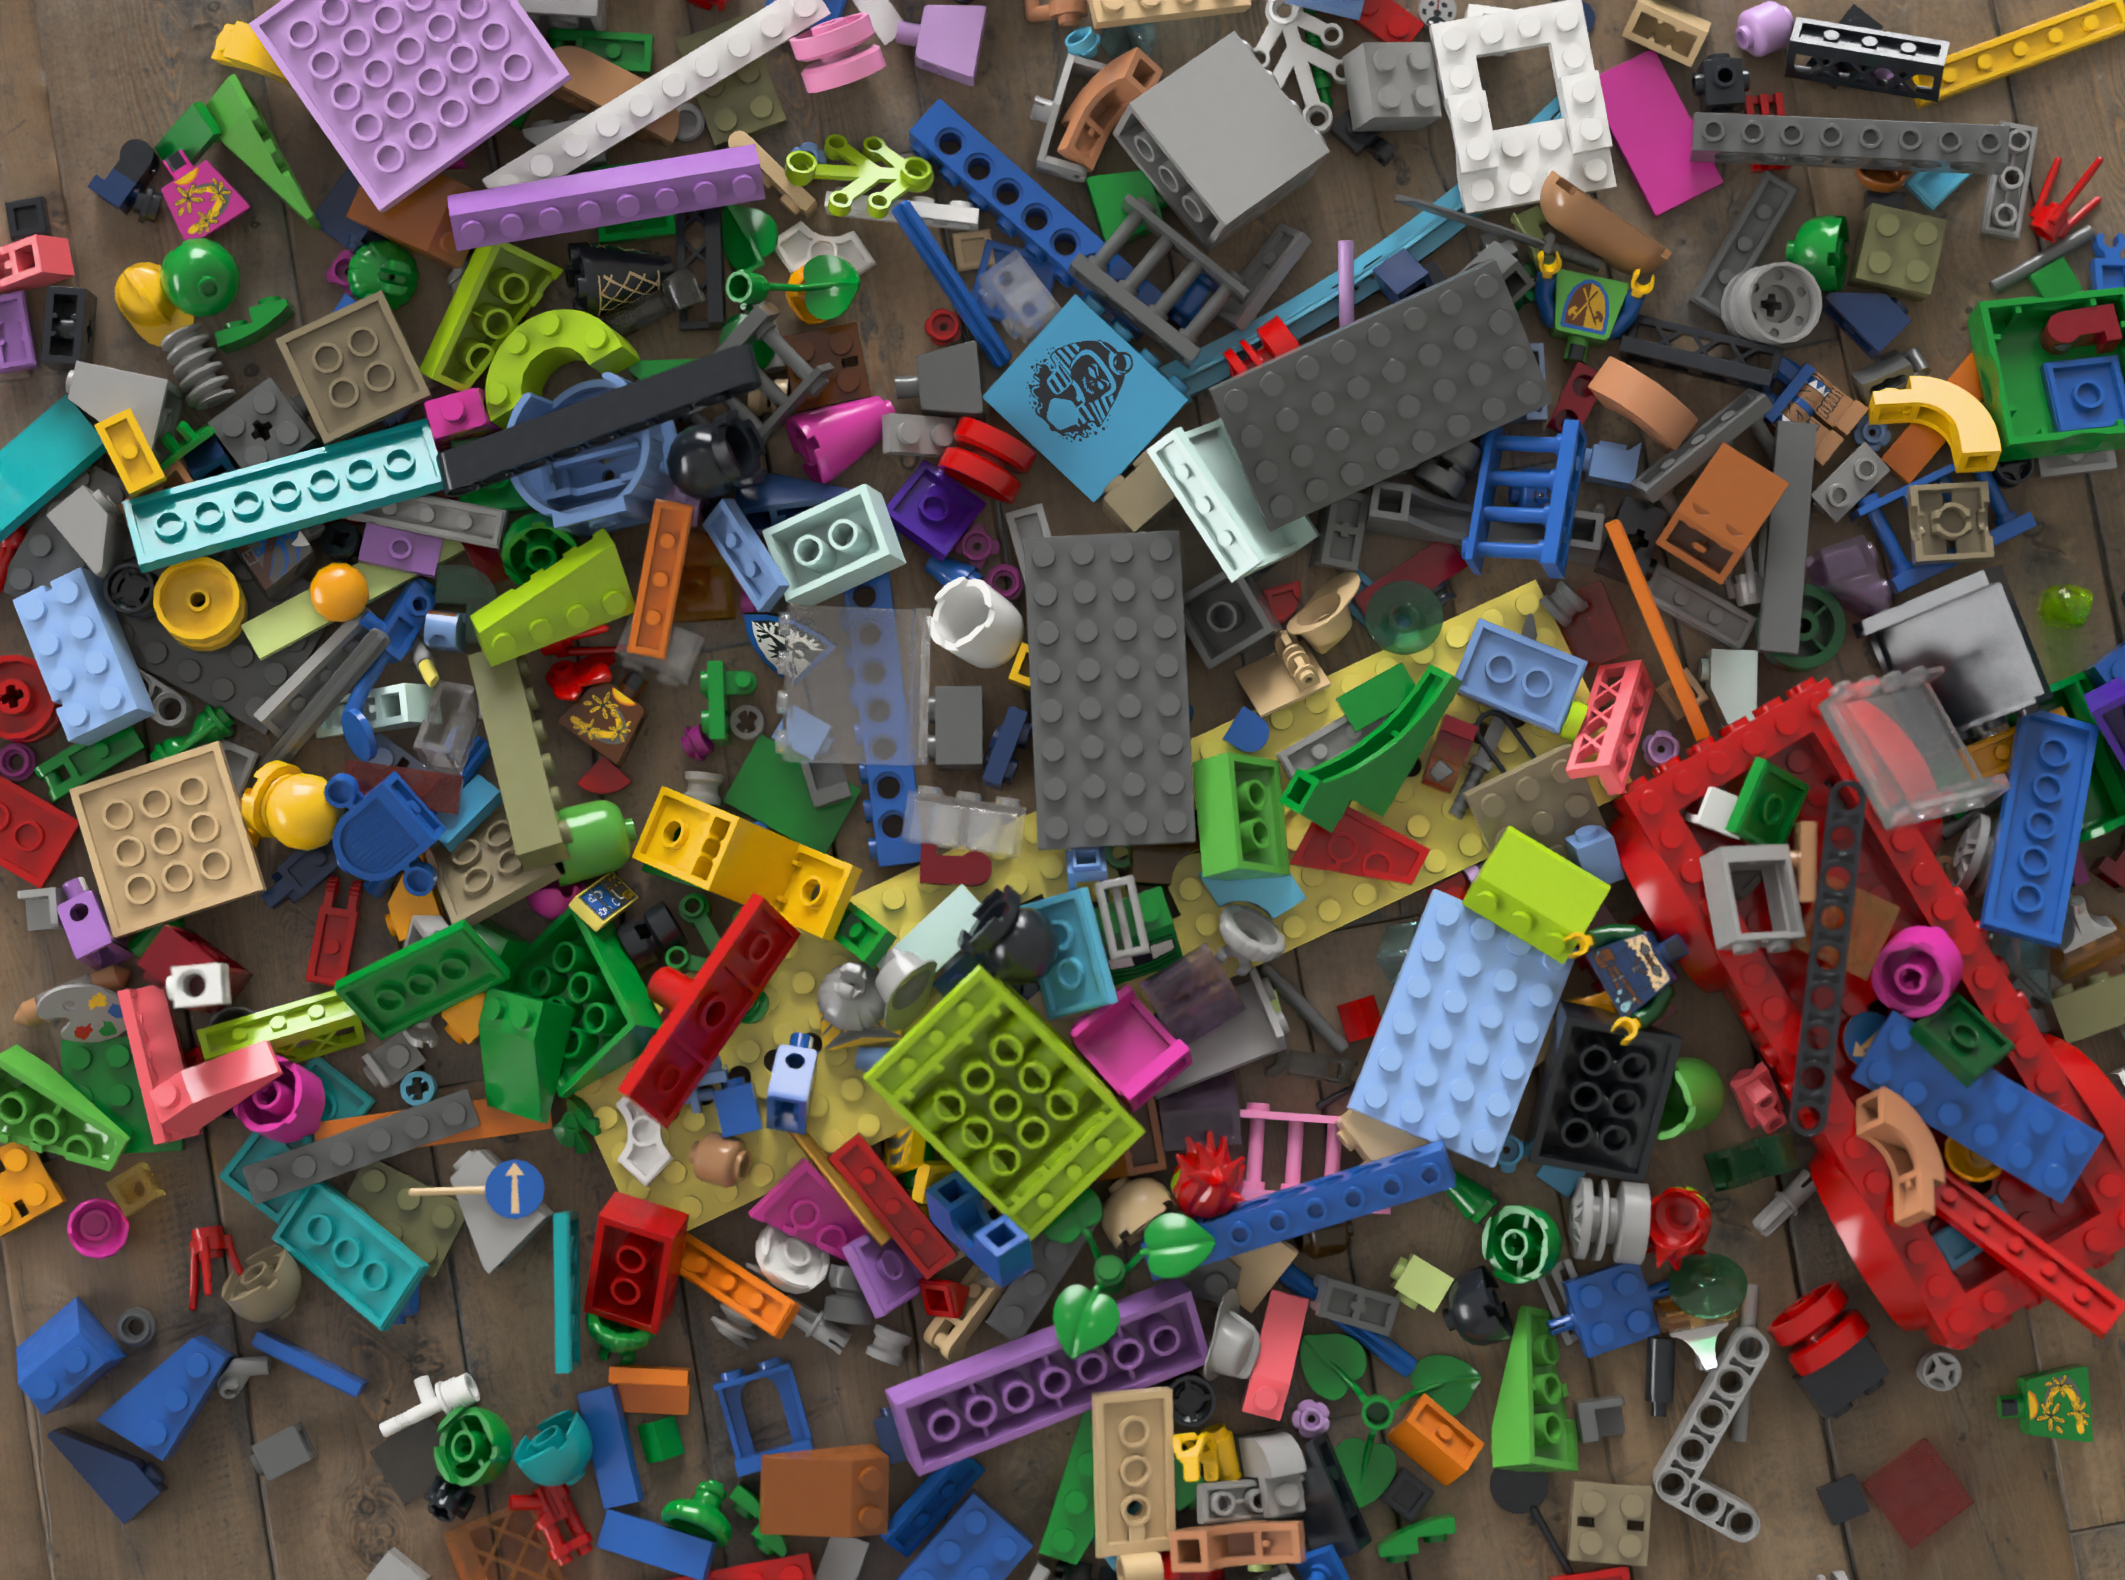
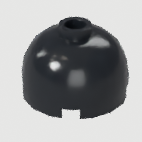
M1485 1265L1470 1269L1454 1279L1446 1294L1448 1308L1442 1309V1315L1449 1331L1457 1330L1463 1340L1478 1346L1500 1343L1510 1339V1336L1513 1335V1327L1505 1300L1500 1302L1494 1289L1499 1288L1491 1271Z

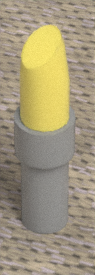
M417 634L411 649L413 661L427 685L432 688L439 680L435 661L431 652L428 651L422 636Z

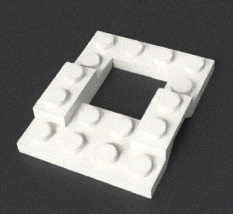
M1567 0L1430 25L1429 32L1443 106L1451 123L1456 149L1457 180L1464 214L1473 215L1540 203L1542 186L1552 170L1587 194L1612 190L1617 187L1610 148L1613 146L1599 71H1595L1582 0ZM1548 46L1562 118L1493 130L1485 90L1482 91L1476 58Z

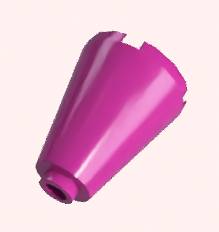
M879 396L796 413L789 417L785 424L794 453L800 452L806 462L801 466L811 481L829 484L883 440L882 415L896 413L889 400L883 401Z

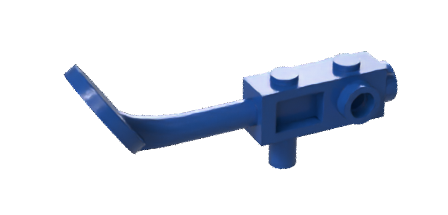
M417 578L415 581L405 584L383 621L369 611L365 612L359 621V624L369 631L372 628L383 630L390 638L389 646L355 685L341 717L346 741L352 752L361 761L367 762L374 759L377 755L375 735L368 720L362 714L369 693L387 663L395 664L400 662L411 651L414 645L413 640L423 624H425L428 611L432 610L439 600L434 595L436 588L426 580Z

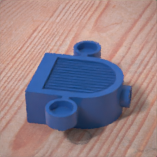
M395 770L365 795L359 791L358 782L351 775L339 773L333 776L324 787V796L328 803L334 807L349 808L337 822L333 832V848L336 855L335 860L339 868L345 873L353 874L358 878L368 881L386 880L404 870L403 884L409 893L415 896L429 894L438 882V874L431 864L423 862L418 856L436 843L447 828Z

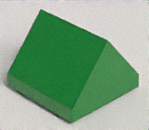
M675 1415L637 1425L647 1464L664 1461L685 1453Z

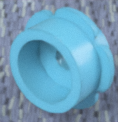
M1088 26L1073 31L1065 39V45L1068 48L1067 52L1069 54L1086 59H1091L1098 53L1097 45L1101 43L1100 35H1095L1091 27Z

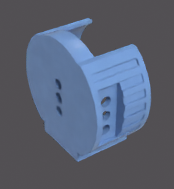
M606 372L602 374L604 379H594L578 383L559 394L553 401L531 392L523 394L510 416L507 428L633 382ZM673 420L510 479L526 503L543 515L552 517L554 529L572 533L584 539L593 537L592 535L603 527L607 533L650 523L655 499H664L673 484L669 477L666 460L670 446L677 436V431ZM602 459H611L608 464L603 465ZM612 471L614 479L605 481V475Z

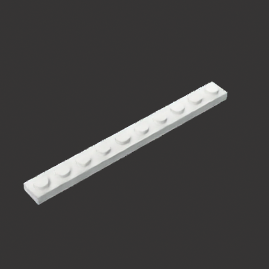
M776 0L482 179V182L487 189L566 176L830 15V11L823 0Z

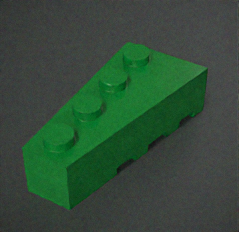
M1092 1409L1082 1412L1039 1545V1553L1077 1565L1095 1536Z

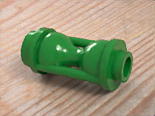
M209 703L204 707L205 710L200 712L195 718L193 729L188 735L171 736L163 742H158L155 745L156 750L149 755L154 762L197 748L203 743L222 741L226 736L230 737L234 734L230 728L235 723L229 714L225 713L221 705L214 708Z

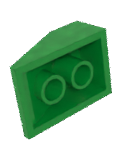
M490 988L486 991L478 1027L487 1106L538 1122L548 1123L575 1012L574 1007L515 991Z

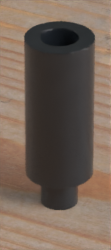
M1647 1338L1645 1401L1651 1402L1650 1416L1666 1417L1667 1403L1673 1402L1676 1339Z

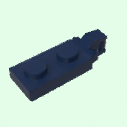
M333 840L325 846L309 851L298 849L276 868L277 872L271 876L276 884L261 895L270 908L275 910L288 899L294 904L301 898L304 899L339 869L335 860Z

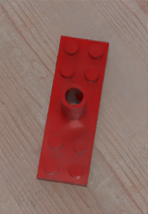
M753 892L694 979L672 967L665 966L657 970L649 981L647 989L649 999L671 1013L655 1036L649 1041L648 1046L633 1068L627 1073L617 1090L654 1122L666 1129L669 1128L801 935L764 897Z

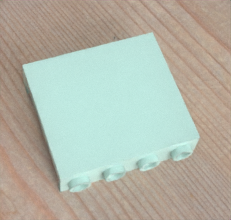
M1221 418L1187 432H1184L1182 427L1176 428L1146 450L1231 583L1295 554L1320 536L1307 515L1271 532L1268 530Z

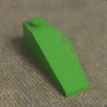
M236 74L229 76L205 105L223 132L215 141V144L222 141L241 163L315 231L322 228L254 98Z
M17 1044L0 1054V1142L5 1144L13 1142L30 1147L31 1151L39 1153L44 1151L65 1156L66 1160L111 1172L121 1157L130 1137L49 1064Z
M1526 1305L1519 1306L1492 1424L1491 1454L1493 1468L1517 1472L1579 1471L1575 1419H1568L1563 1399L1569 1396L1566 1383H1560L1556 1363L1560 1358L1556 1335L1551 1337L1547 1330L1549 1327L1546 1326V1321L1552 1320L1550 1310Z

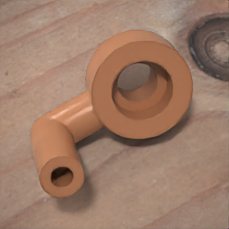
M1024 0L1025 16L1031 23L1055 20L1058 21L1059 26L1068 27L1081 24V18L1088 16L1087 0H1051L1048 5L1040 6L1039 0Z

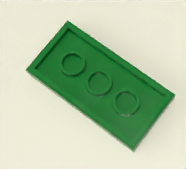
M462 919L335 981L334 991L380 1040H383L510 978V969L469 923Z

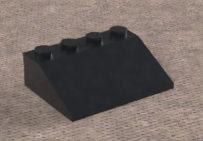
M1560 1000L1523 1143L1529 1162L1644 1183L1682 1043V1037L1657 1027L1649 1026L1642 1032L1638 1031L1631 1043L1624 1046L1620 1043L1629 1036L1628 1030L1619 1027L1611 1033V1028L1615 1022L1622 1018L1619 1014L1598 1007Z

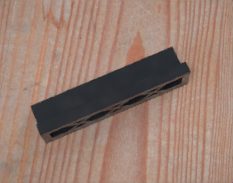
M1797 17L1789 41L1785 77L1938 102L1950 42ZM1797 54L1812 56L1818 64L1813 67L1795 65ZM1840 61L1848 62L1856 70L1850 74L1842 73L1834 65ZM1878 68L1889 69L1894 77L1889 80L1878 79L1872 71ZM1917 74L1933 76V86L1916 85L1911 77Z
M722 206L697 210L696 212H687L691 217L686 222L684 213L676 214L680 331L722 330L726 322ZM695 221L705 228V241L697 250L685 240V232ZM686 248L692 253V255L687 260ZM704 251L706 252V258L701 255ZM697 258L706 266V279L698 288L687 279L686 270ZM687 285L694 291L688 298ZM706 287H707V296L703 293V291L706 289ZM700 296L707 303L708 320L688 321V307Z
M1638 314L1635 322L1629 327L1627 336L1623 335L1619 352L1622 360L1743 389L1751 388L1758 392L1772 395L1784 348ZM1640 325L1656 329L1662 340L1654 343L1637 339ZM1663 331L1671 332L1673 334L1666 337ZM1684 335L1693 337L1699 349L1691 352L1672 347L1670 343ZM1700 339H1701V340H1705V341H1709L1710 343H1708L1707 345L1703 346V344H1702V342L1700 341ZM1722 344L1730 346L1737 358L1729 361L1709 356L1708 351ZM1737 348L1748 351L1741 355ZM1758 353L1773 356L1769 370L1747 365L1745 361Z

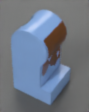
M429 610L424 626L425 645L432 650L467 654L471 626L469 616L471 615Z

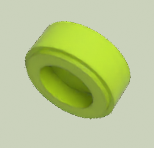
M1576 700L1572 701L1559 733L1561 737L1571 741L1575 740L1585 718L1588 705Z

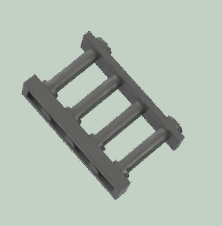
M1128 193L1122 205V210L1129 214L1095 256L1090 255L1086 258L1083 254L1079 253L1070 263L1069 274L1189 369L1198 359L1201 351L1196 346L1198 344L1197 338L1231 297L1242 305L1247 299L1250 290L1245 287L1246 281L1237 272L1231 269L1226 272L1155 215L1156 209L1142 197L1135 199ZM1142 225L1159 239L1125 281L1120 280L1117 283L1106 274L1108 271L1106 266L1138 227ZM1172 249L1189 264L1155 305L1150 304L1147 307L1136 298L1138 295L1136 290L1169 250ZM1202 273L1219 288L1185 329L1180 328L1177 331L1166 322L1168 320L1167 314Z
M771 302L756 305L715 351L718 352L742 344L752 346L756 340L759 342L764 341L802 380L801 384L788 397L758 366L762 380V386L759 389L778 408L764 424L738 397L721 402L729 411L738 410V417L742 421L750 419L757 428L764 445L810 395L815 397L825 389L830 382L826 377L835 368L829 362L812 369L774 330L776 325L773 321L781 312ZM701 410L673 420L674 424L682 421L684 423L690 422L692 425L711 423Z
M1748 388L1689 435L1677 451L1672 449L1633 480L1630 485L1638 496L1652 503L1660 500L1672 518L1681 504L1673 493L1675 486L1689 476L1695 484L1704 471V462L1717 452L1723 442L1736 449L1733 445L1734 438L1744 430H1751L1773 464L1775 438L1763 421L1764 414L1774 407L1766 394Z

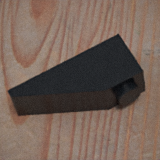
M1325 1431L1307 1442L1305 1448V1464L1307 1469L1304 1482L1306 1511H1304L1303 1516L1305 1543L1308 1551L1332 1544L1339 1558H1343L1360 1552L1373 1540L1329 1436Z

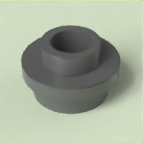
M141 1307L127 1309L119 1316L116 1323V1332L119 1339L131 1347L143 1346L150 1342L157 1328L156 1320L152 1313ZM135 1319L143 1323V1331L140 1334L134 1333L131 1329V1324Z

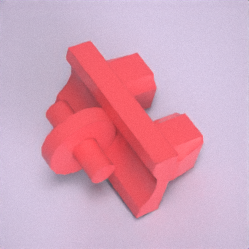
M1763 1062L1757 1064L1754 1069H1741L1733 1075L1729 1083L1745 1122L1751 1129L1760 1125L1767 1134H1771L1786 1124V1117L1781 1111L1784 1107L1770 1072Z

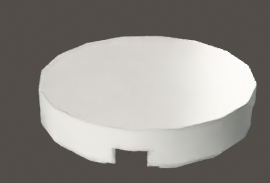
M772 1225L765 1227L760 1232L756 1241V1259L761 1272L771 1284L782 1291L794 1294L809 1292L825 1279L829 1271V1253L800 1238L788 1235Z

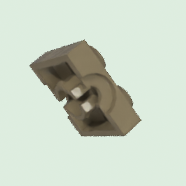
M1988 481L1910 485L1906 489L1913 566L1991 561L1995 557L1993 536L1990 535L1987 518L1990 502ZM1942 493H1950L1951 502L1945 503L1943 506ZM1946 541H1955L1956 554H1947Z
M1572 1479L1566 1558L1571 1561L1647 1567L1653 1487L1641 1484H1609L1591 1480ZM1578 1516L1589 1517V1526H1578ZM1627 1520L1641 1521V1530H1628Z

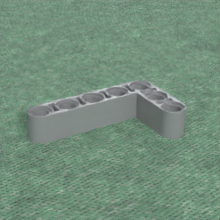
M1750 1325L1740 1326L1731 1333L1716 1359L1717 1370L1708 1373L1652 1473V1483L1660 1498L1738 1542H1749L1758 1535L1760 1530L1758 1515L1748 1502L1700 1475L1768 1357L1769 1344L1766 1338L1757 1328ZM1755 1337L1759 1341L1758 1349L1750 1355L1741 1354L1739 1346L1743 1339ZM1728 1371L1738 1372L1739 1381L1735 1387L1725 1389L1720 1386V1379L1724 1373ZM1709 1405L1718 1406L1720 1414L1715 1421L1706 1423L1700 1419L1701 1411ZM1695 1439L1700 1442L1701 1447L1697 1454L1693 1456L1681 1454V1447L1685 1441ZM1675 1473L1681 1476V1483L1676 1489L1666 1490L1661 1487L1662 1480L1666 1475ZM1704 1493L1714 1494L1716 1500L1711 1508L1702 1510L1696 1507V1501L1700 1495ZM1744 1512L1750 1515V1520L1746 1527L1742 1529L1731 1527L1730 1522L1735 1514Z

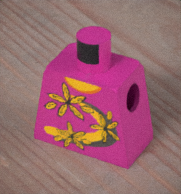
M182 149L162 161L174 178V181L163 187L161 191L184 241L193 238H207L252 209L249 202L210 161L206 160L193 167Z
M471 388L424 403V417L428 420L437 451L450 448V441L485 437L504 430L491 422L488 412L486 413L485 390Z

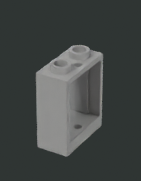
M1788 844L1719 847L1700 857L1716 950L1732 949L1733 955H1744L1756 952L1757 948L1767 947L1768 953H1779L1790 950L1791 943L1806 937ZM1762 870L1773 932L1741 934L1730 872Z

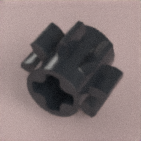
M436 1475L424 1496L425 1500L430 1501L428 1511L436 1519L443 1522H452L456 1516L464 1520L476 1499V1496L471 1494L473 1487L453 1484Z

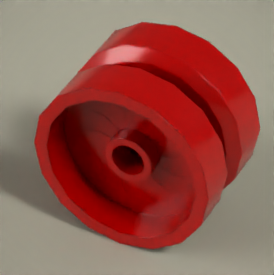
M961 417L953 437L964 449L958 447L946 448L938 463V468L954 480L985 496L1006 504H1013L1021 489V483L1012 473H1029L1037 453L1004 431L969 417Z
M22 655L1 656L0 737L16 743L30 744L39 743L53 736L62 726L56 711L62 705L52 701L37 661Z
M1836 1280L1824 1283L1799 1298L1775 1317L1766 1329L1777 1346L1789 1347L1794 1345L1787 1359L1800 1376L1811 1374L1837 1359L1861 1340L1869 1331L1870 1325L1858 1309L1842 1311L1847 1304L1849 1296Z

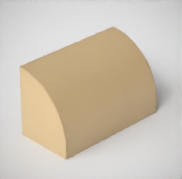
M1637 0L1622 36L1686 66L1692 67L1708 34L1711 23L1662 0Z

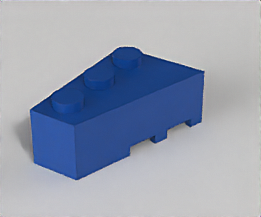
M204 1335L194 1337L96 1420L160 1460L169 1459L177 1452L215 1390L219 1377L230 1361L234 1359L235 1354Z

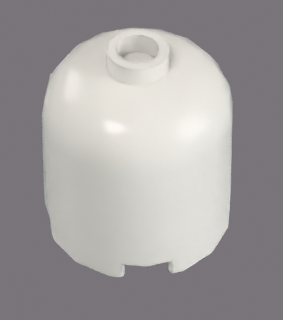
M959 577L947 583L936 594L935 600L938 601V604L934 609L933 617H927L929 635L936 644L964 661L982 669L999 667L1009 662L1017 654L1023 642V618L1012 603L983 580H968L965 577Z

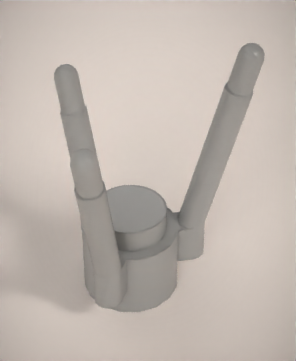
M1767 520L1758 532L1759 574L1758 571H1754L1751 546H1749L1743 556L1746 574L1735 576L1736 584L1733 583L1731 577L1724 584L1728 599L1736 598L1737 607L1761 602Z

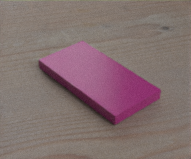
M1650 49L1599 75L1611 137L1654 219L1724 183L1713 162H1690L1692 120L1656 51Z

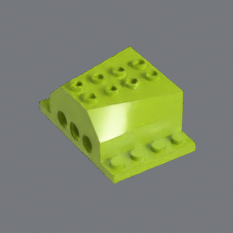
M978 965L864 1075L865 1081L1003 1215L1006 1214L1029 1236L1030 1241L1146 1132L1144 1127L1115 1099L1110 1087L1075 1048L1011 984L997 977L993 978L981 965Z

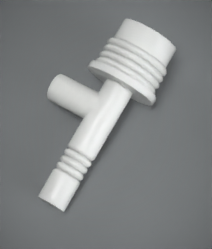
M464 1373L458 1377L445 1380V1382H437L434 1393L429 1376L418 1377L414 1380V1384L421 1404L380 1423L379 1428L382 1435L387 1438L442 1410L448 1414L458 1407H469L480 1400L478 1387L470 1374Z

